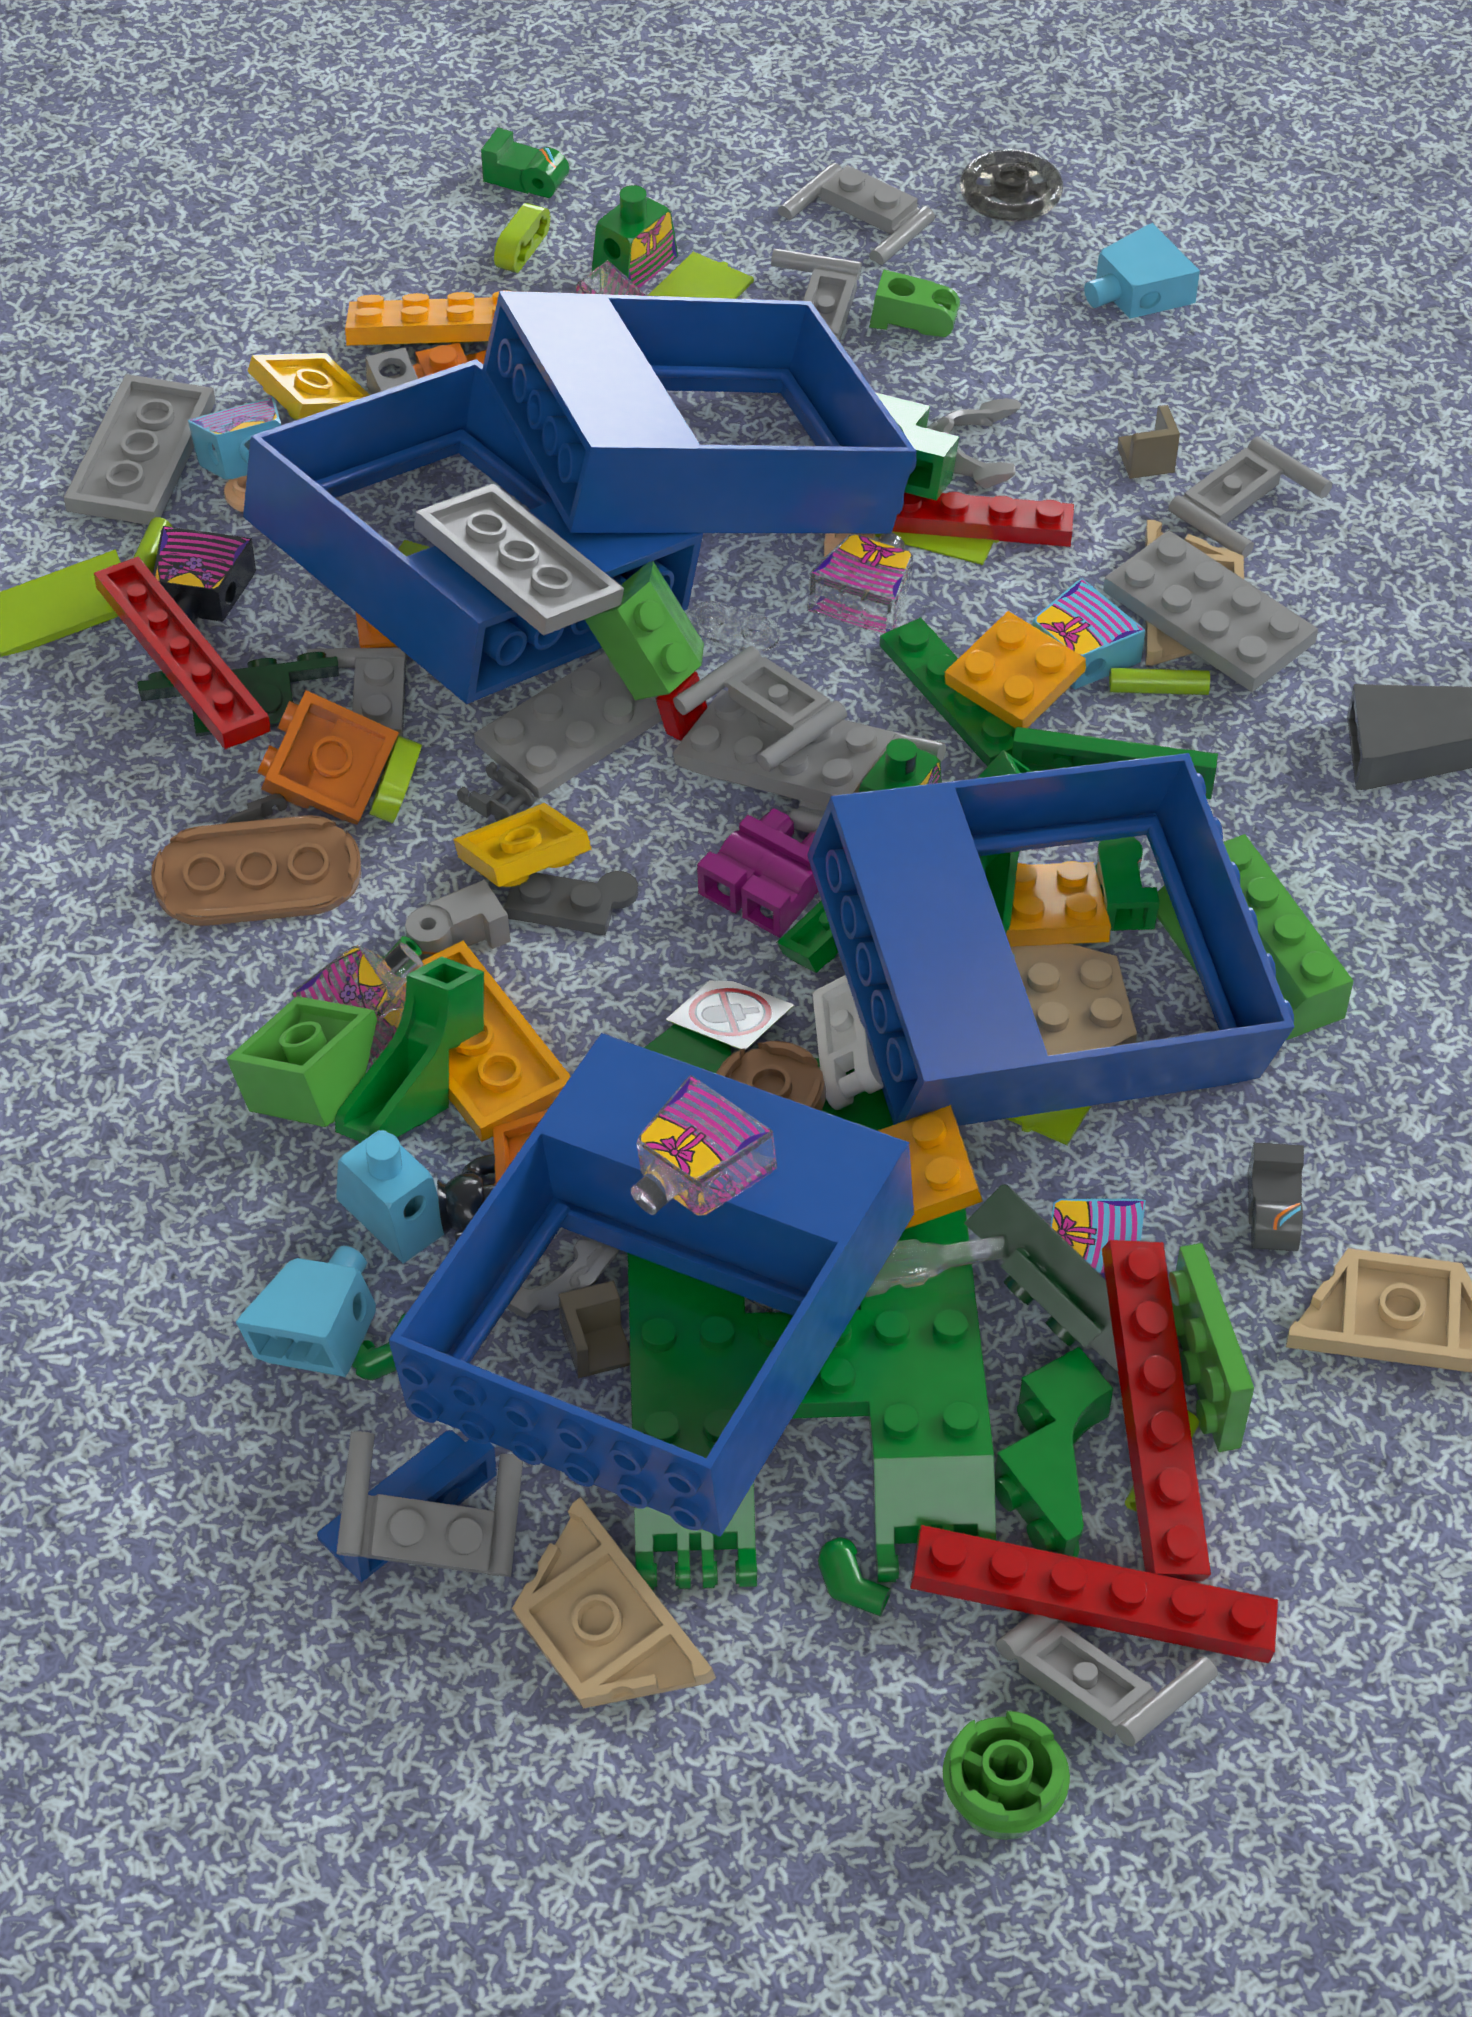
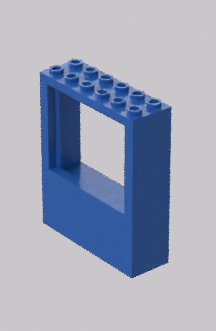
M499 291L481 375L570 533H892L896 517L903 508V494L909 475L916 466L917 451L811 301ZM667 391L781 393L815 446L700 445Z
M477 359L252 435L250 438L243 517L466 705L602 647L585 620L546 635L541 634L438 547L433 546L405 556L340 503L336 497L459 453L530 510L528 511L619 585H622L646 563L654 561L684 611L689 606L703 533H570L482 377L483 364Z
M1189 753L835 795L829 799L807 857L860 1022L865 1028L884 1086L882 1090L894 1125L951 1105L958 1126L1224 1086L1257 1079L1262 1076L1294 1029L1292 1007L1283 998L1276 980L1274 960L1264 949L1258 933L1257 916L1254 910L1247 905L1240 887L1238 867L1234 862L1230 861L1223 842L1221 823L1218 818L1213 817L1206 798L1204 779L1200 773L1196 772ZM1146 835L1219 1031L1048 1056L979 856Z
M601 1033L388 1339L407 1409L425 1422L434 1423L439 1421L459 1429L467 1438L480 1444L490 1442L510 1450L525 1463L531 1465L542 1463L564 1472L569 1479L585 1487L595 1485L615 1493L625 1503L635 1508L643 1509L649 1507L669 1515L676 1523L686 1529L693 1531L703 1529L721 1537L914 1215L909 1142ZM690 1077H693L698 1082L690 1080L689 1085L710 1093L732 1107L755 1126L759 1133L766 1132L762 1126L770 1130L759 1139L744 1147L743 1150L751 1155L764 1170L770 1169L767 1163L774 1167L773 1170L737 1193L732 1189L730 1192V1187L711 1171L708 1175L729 1194L734 1195H723L726 1198L724 1201L702 1214L695 1213V1211H698L696 1207L693 1209L694 1206L692 1205L691 1209H689L647 1178L649 1170L661 1158V1155L641 1141V1135L660 1114L677 1121L685 1127L689 1122L664 1110V1108ZM687 1089L686 1093L721 1112L750 1137L755 1135L742 1121L709 1098ZM685 1097L679 1099L713 1119L740 1143L745 1141L738 1132L712 1112ZM675 1103L669 1105L690 1118L696 1115ZM697 1117L695 1118L696 1122L705 1125L720 1133L721 1135L725 1136L723 1133H721L718 1129L713 1127L705 1120ZM695 1127V1128L697 1129V1131H695V1132H697V1133H700V1132L704 1133L703 1131H701L700 1129H698L697 1127ZM705 1134V1135L707 1136L706 1138H708V1139H710L711 1141L715 1142L712 1138H710L707 1134ZM718 1151L725 1158L723 1161L737 1171L745 1180L750 1177L731 1159ZM739 1152L733 1154L753 1173L759 1172L758 1169ZM662 1156V1158H661L662 1160H665V1161L671 1163L669 1160H667L666 1158H664V1157ZM659 1163L656 1168L665 1172V1169L669 1167ZM720 1164L714 1166L739 1189L743 1184ZM654 1172L652 1177L656 1179L661 1175ZM679 1173L674 1177L679 1181L691 1182ZM662 1177V1179L658 1181H664L668 1179ZM704 1181L707 1188L720 1192L710 1182ZM652 1187L661 1197L670 1200L654 1215L648 1214L636 1203ZM703 1188V1190L708 1192L706 1195L714 1204L719 1202L714 1194ZM704 1199L698 1201L704 1208L709 1206ZM560 1228L567 1229L793 1315L707 1458L470 1364Z

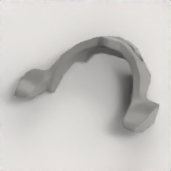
M1008 398L996 399L983 403L980 406V410L965 409L953 411L930 424L927 429L950 434L956 425L992 426L994 422L1017 412L1021 407V402ZM957 449L954 474L973 477L974 481L983 488H990L1005 482L1016 473L1013 463H984Z
M582 1236L586 1240H579L575 1244L573 1250L576 1259L563 1274L553 1281L532 1289L520 1287L507 1309L526 1319L537 1310L548 1311L559 1308L558 1294L593 1286L603 1271L617 1257L619 1249Z

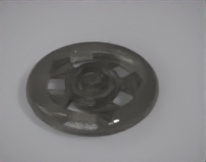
M1015 149L995 150L976 157L964 168L959 182L961 194L972 209L986 217L1009 222L1027 221L1045 215L1058 204L1063 193L1062 177L1051 162L1037 154ZM1038 175L1044 182L1033 184L1030 177ZM978 178L991 179L990 186L978 185ZM1030 195H1033L1037 198L1030 202L1023 201L1030 197ZM995 197L1006 203L997 202L992 200L991 198Z

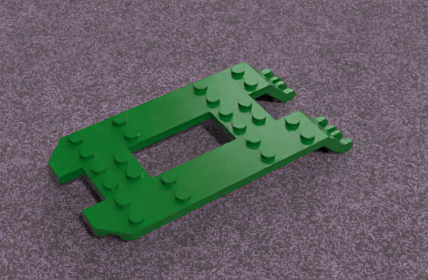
M677 1024L672 1025L644 1047L713 1073H717L723 1062L731 1056V1045ZM815 1058L817 1060L818 1067L820 1068L819 1058ZM853 1068V1069L847 1071V1072H846V1075H848V1074L854 1072L855 1069ZM882 1089L872 1094L863 1091L853 1096L854 1101L852 1104L840 1110L832 1108L825 1098V1103L821 1110L876 1131L894 1125ZM966 1208L904 1230L860 1303L859 1310H856L792 1417V1419L868 1416L873 1470L874 1544L877 1583L896 1582V1579H899L898 1555H895L894 1544L917 1543L921 1525L996 1540L994 1451L968 1227L964 1224L967 1221ZM628 1253L632 1429L707 1458L793 1315L785 1312L745 1313V1299L743 1296ZM754 1482L721 1537L703 1529L698 1531L686 1529L676 1523L671 1516L652 1508L640 1509L634 1507L636 1570L652 1590H654V1587H657V1563H654L653 1552L677 1551L678 1562H675V1587L691 1589L690 1551L701 1550L703 1589L715 1588V1585H718L717 1561H714V1550L737 1549L738 1560H735L736 1585L739 1584V1587H757Z

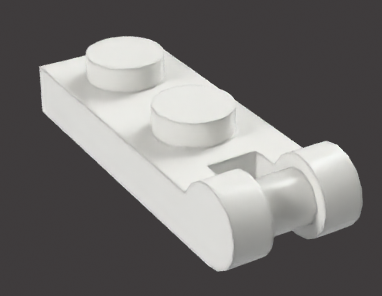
M846 975L812 992L820 1070L823 1073L826 1087V1099L835 1110H840L852 1104L854 1101L853 1096L863 1091L872 1094L884 1087L865 1028L860 1022ZM853 1068L855 1069L854 1072H852V1073L846 1075V1072H847V1071H849V1070H851V1069H853Z

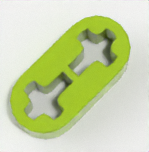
M524 203L497 240L494 251L496 267L519 273L548 234L551 218L548 208L530 203Z
M400 735L397 736L384 768L369 815L392 824L394 823L408 789L422 744Z

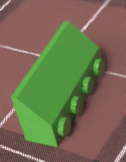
M1246 834L1224 841L1230 861L1234 862L1238 867L1240 887L1247 905L1254 910L1257 916L1258 933L1264 949L1274 960L1276 980L1283 998L1290 1003L1293 1010L1294 1029L1286 1040L1344 1019L1354 980ZM1164 885L1158 891L1160 903L1157 918L1198 975Z

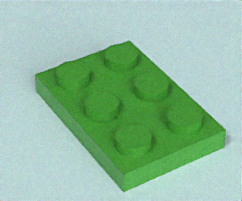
M1203 1243L1181 1246L1176 1271L1169 1273V1284L1176 1333L1183 1349L1180 1352L1183 1380L1187 1386H1196L1200 1398L1196 1401V1414L1202 1433H1212L1218 1452L1239 1449L1242 1446L1254 1385Z

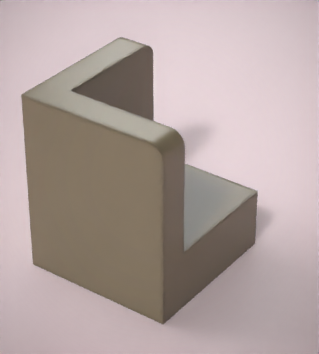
M1168 405L1157 407L1154 431L1118 437L1117 449L1130 479L1175 473L1180 432Z
M614 1280L558 1294L560 1324L578 1379L630 1366V1349L621 1325L620 1297Z

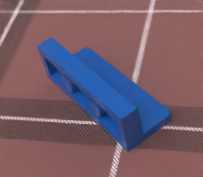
M447 1430L371 1489L368 1495L375 1496L381 1494L458 1506L497 1475L495 1447L490 1442L480 1444L470 1439L465 1442L453 1430ZM339 1514L317 1532V1538L362 1583L388 1561L337 1554L341 1514Z

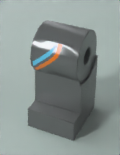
M1253 1143L1247 1172L1249 1224H1251L1252 1249L1299 1250L1303 1219L1302 1170L1304 1165V1145Z

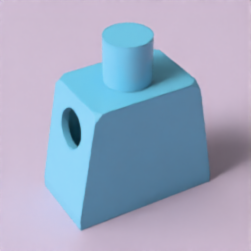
M1151 223L1102 249L1098 257L1096 279L1085 284L1084 292L1088 303L1093 308L1114 302L1131 319L1196 303L1200 270Z
M378 1130L343 1154L338 1160L336 1199L403 1264L444 1235L434 1179L430 1172L400 1145L396 1136L387 1131Z
M340 1246L328 1263L301 1258L289 1261L236 1321L254 1358L271 1364L346 1377L376 1312V1303L362 1276V1272L367 1266L364 1256L352 1247Z

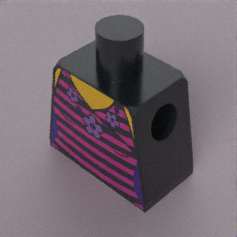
M163 526L153 575L194 625L198 618L223 622L256 572L252 538Z

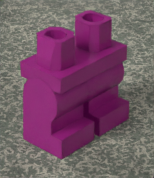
M775 808L771 809L760 820L747 815L739 823V830L729 835L717 854L709 851L697 864L698 894L735 914L742 908V918L781 938L812 901L815 894L819 892L807 857L816 831L810 832L802 842H799L792 838L794 835V822L790 819L789 815ZM719 883L730 888V896L719 891ZM761 906L773 911V919L767 918L761 913Z

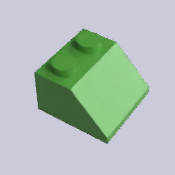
M654 561L646 563L621 585L624 588L621 605L584 619L635 700L670 694L702 666L704 643Z
M296 996L226 1058L248 1110L321 1127H327L335 1122L338 1109L366 1074L377 1023L375 1011Z

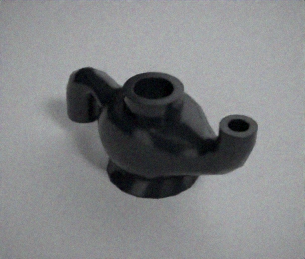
M494 1154L474 1159L465 1165L461 1172L447 1184L437 1180L439 1211L444 1235L450 1229L457 1231L455 1232V1240L457 1241L495 1187V1183L485 1185L482 1179L485 1175L495 1173Z

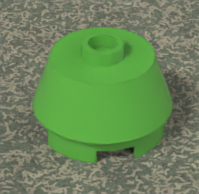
M1007 1711L1006 1717L987 1718L976 1723L975 1720H972L960 1731L950 1744L944 1758L943 1783L950 1801L972 1828L985 1836L1008 1840L1029 1834L1049 1821L1060 1810L1068 1794L1070 1772L1064 1752L1055 1741L1052 1731L1045 1724L1027 1714Z

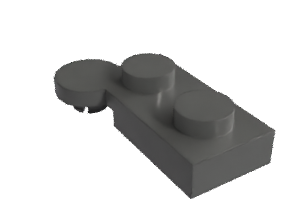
M624 871L606 873L599 879L598 883L533 873L529 875V879L526 882L510 887L504 910L508 914V919L606 936L612 910L629 907L636 901L638 897V882L634 876Z

